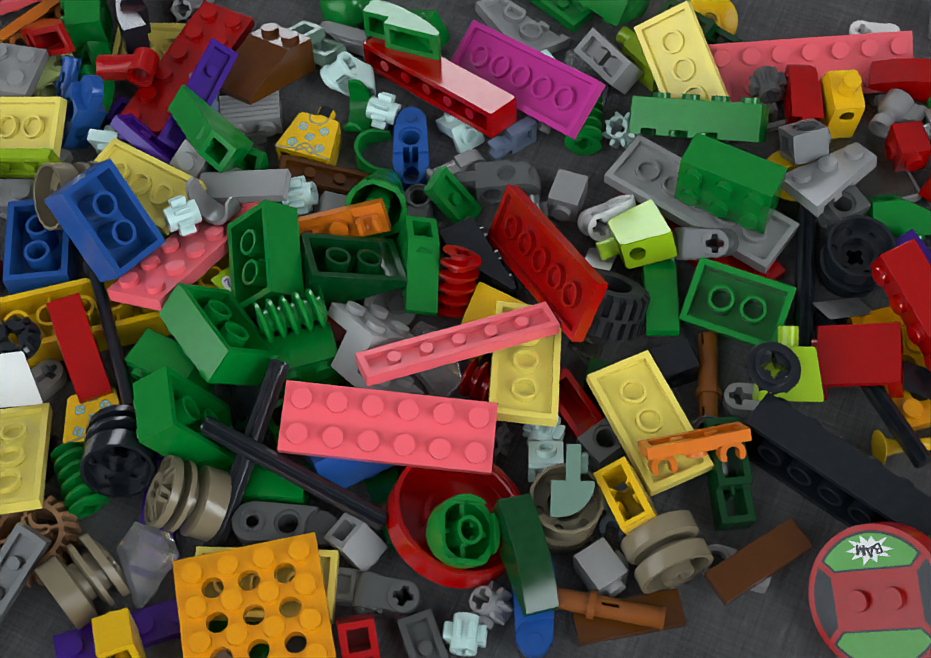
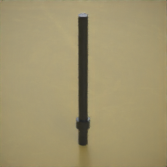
M85 260L82 264L85 277L90 279L121 399L123 405L133 406V386L105 283L99 281Z

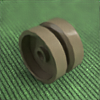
M676 510L656 516L630 531L622 539L620 547L627 562L630 565L637 566L634 576L644 594L675 588L693 579L712 564L714 557L704 539L696 538L699 528L690 511Z

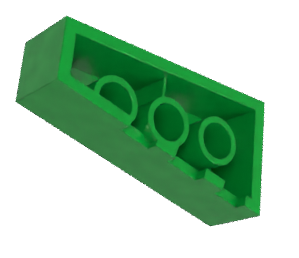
M653 92L652 97L632 96L629 133L693 138L697 132L715 140L766 143L770 106L760 104V98L742 97L741 103L730 102V97L711 96V101L700 100V95L682 94L681 99L671 98V93Z

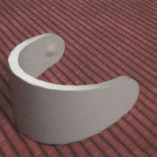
M191 177L187 181L186 193L188 200H195L202 219L213 225L224 224L241 211L240 203L236 197L230 196L226 200L225 206H223L203 189L197 178Z

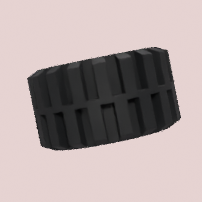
M595 269L609 285L587 334L614 341L635 339L639 335L650 302L648 291L628 277L611 271Z

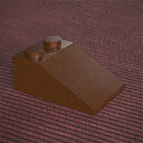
M276 23L262 25L260 29L249 34L237 49L236 53H238V56L219 92L252 105L315 70L311 38L299 34L297 31L278 26Z

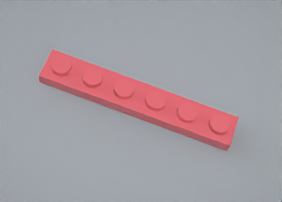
M542 302L355 353V363L368 387L559 334L560 323L548 304Z

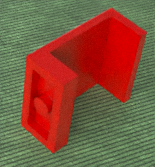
M901 322L818 326L817 339H812L811 347H815L817 351L824 400H827L828 387L880 385L888 386L891 398H904L903 334Z

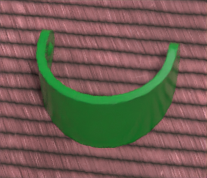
M351 79L348 81L350 97L349 121L344 124V131L347 133H361L372 129L371 123L373 119L366 117V109L371 94L362 81Z
M368 129L356 137L354 149L357 166L360 171L373 174L380 169H384L369 164L361 155L371 144L391 140L392 133L390 131Z

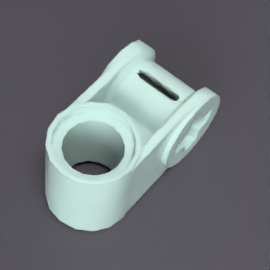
M346 51L341 52L337 56V60L331 65H325L320 70L322 80L331 89L349 96L348 81L356 79L365 84L371 97L376 95L373 67L353 57V55Z

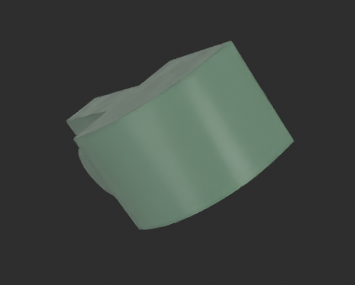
M303 20L288 28L311 38L315 65L319 64L322 67L328 64L331 65L337 60V56L341 52L346 51V45L325 38L324 27Z
M567 444L566 480H551L550 517H565L577 513L585 507L593 494L595 481H581V474H588V452H581V444Z

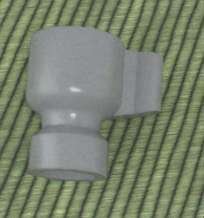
M890 89L879 103L878 114H875L870 121L869 129L876 136L886 138L891 124L923 121L925 118L924 110L928 108L914 103L912 97L905 91Z

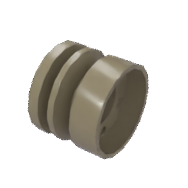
M46 162L39 167L34 180L33 197L38 219L44 228L50 231L64 230L44 202V199L90 166L99 162H76L74 164Z
M167 455L157 467L155 477L147 492L144 507L146 525L158 529L162 527L163 530L169 532L179 529L183 536L206 542L209 541L220 529L229 506L232 489L229 473L208 465H201L197 469L194 461L182 460L181 457Z
M566 463L549 466L539 473L529 493L538 512L549 552L566 554L579 550L589 542L604 509V494L596 478L588 471V474H581V481H595V487L585 507L575 514L565 516L564 519L550 517L551 480H566Z
M87 532L79 537L87 549V552L82 556L72 543L67 546L73 560L68 566L54 555L34 569L78 630L89 624L92 618L99 616L93 600L98 596L110 607L115 605L114 600L106 590L114 586L122 598L131 593L126 585L124 573L103 545L92 539Z

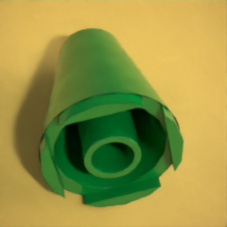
M384 168L374 172L356 183L346 196L345 206L379 198L383 199L391 223V230L365 237L384 238L385 236L397 233L401 229L405 215L408 214V205L401 179L391 169Z

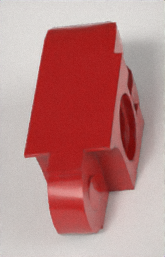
M788 64L784 73L787 84L784 85L786 92L783 93L786 125L810 118L820 121V118H824L821 81L818 80L816 67Z

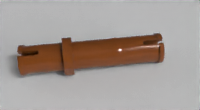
M706 331L697 336L700 368L695 398L698 400L699 417L712 415L719 418V400L722 398V389L718 387V335L714 332Z
M561 586L557 587L559 610L585 614L586 619L591 620L595 616L656 628L661 631L663 629L666 615V607L664 606L659 607L598 595L596 590H590V593L562 588Z

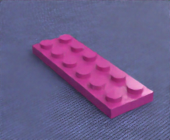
M475 20L472 21L450 60L456 65L516 96L517 110L574 140L606 86L601 81Z

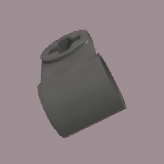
M674 227V243L678 255L674 257V260H699L700 257L718 258L730 256L738 248V236L728 228ZM716 239L724 240V246H716Z
M361 572L351 609L359 614L370 612L373 617L399 620L422 612L423 602L419 590L413 582L385 577L373 572ZM406 597H411L412 601H406L404 606H400L399 602H404Z

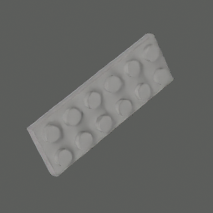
M638 135L604 175V183L625 195H634L637 202L643 203L652 199L663 217L681 227L731 229L736 233L739 240L738 248L731 256L762 274L767 272L799 227V223L774 210L762 234L754 230H747L741 225L725 218L715 217L710 212L698 207L684 204L674 198L680 160L682 158L641 135ZM716 239V246H724V240Z

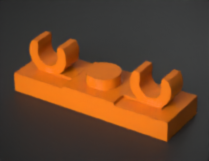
M43 0L0 30V42L15 44L21 41L28 46L20 29L37 20L48 19L53 13L54 18L60 19V16H62L60 14L62 11L60 0Z
M382 198L298 217L300 226L299 237L301 232L365 237L391 230V223Z
M738 421L637 442L639 453L648 460L649 471L654 476H658V464L663 460H667L668 469L672 473L677 472L678 463L673 456L681 454L683 456L686 455V458H700L706 456L707 451L716 449L717 458L724 463L727 462V450L730 447H735L736 456L744 459L746 457V448L742 442L752 441L751 428Z

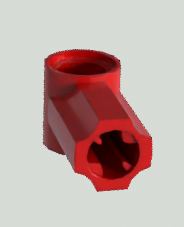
M138 47L133 54L98 55L96 59V74L101 76L104 81L129 80V82L138 87H147L152 84L160 61L159 55L148 47Z

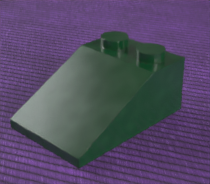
M300 233L304 288H310L314 295L317 296V289L320 286L326 307H330L332 302L347 304L348 301L354 302L407 285L408 280L393 239Z

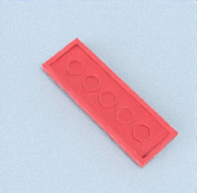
M260 202L240 203L241 211L224 224L213 225L202 219V222L195 224L197 229L195 233L182 237V235H179L178 230L165 239V243L122 275L107 289L110 300L161 311L178 283L192 285L229 252L227 224Z
M286 380L277 451L279 453L491 475L498 403Z

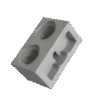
M594 28L587 33L573 50L611 86L624 95L644 74L636 64Z

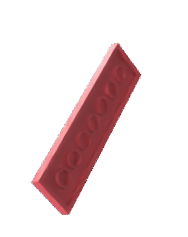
M912 30L708 44L731 102H740L742 97L751 98L748 85L751 84L749 77L753 75L756 69L762 66L776 67L778 72L783 71L785 73V68L788 64L811 65L816 67L818 80L828 71L855 69L861 76V87L864 95L885 93L868 88L870 65L873 61L913 58Z

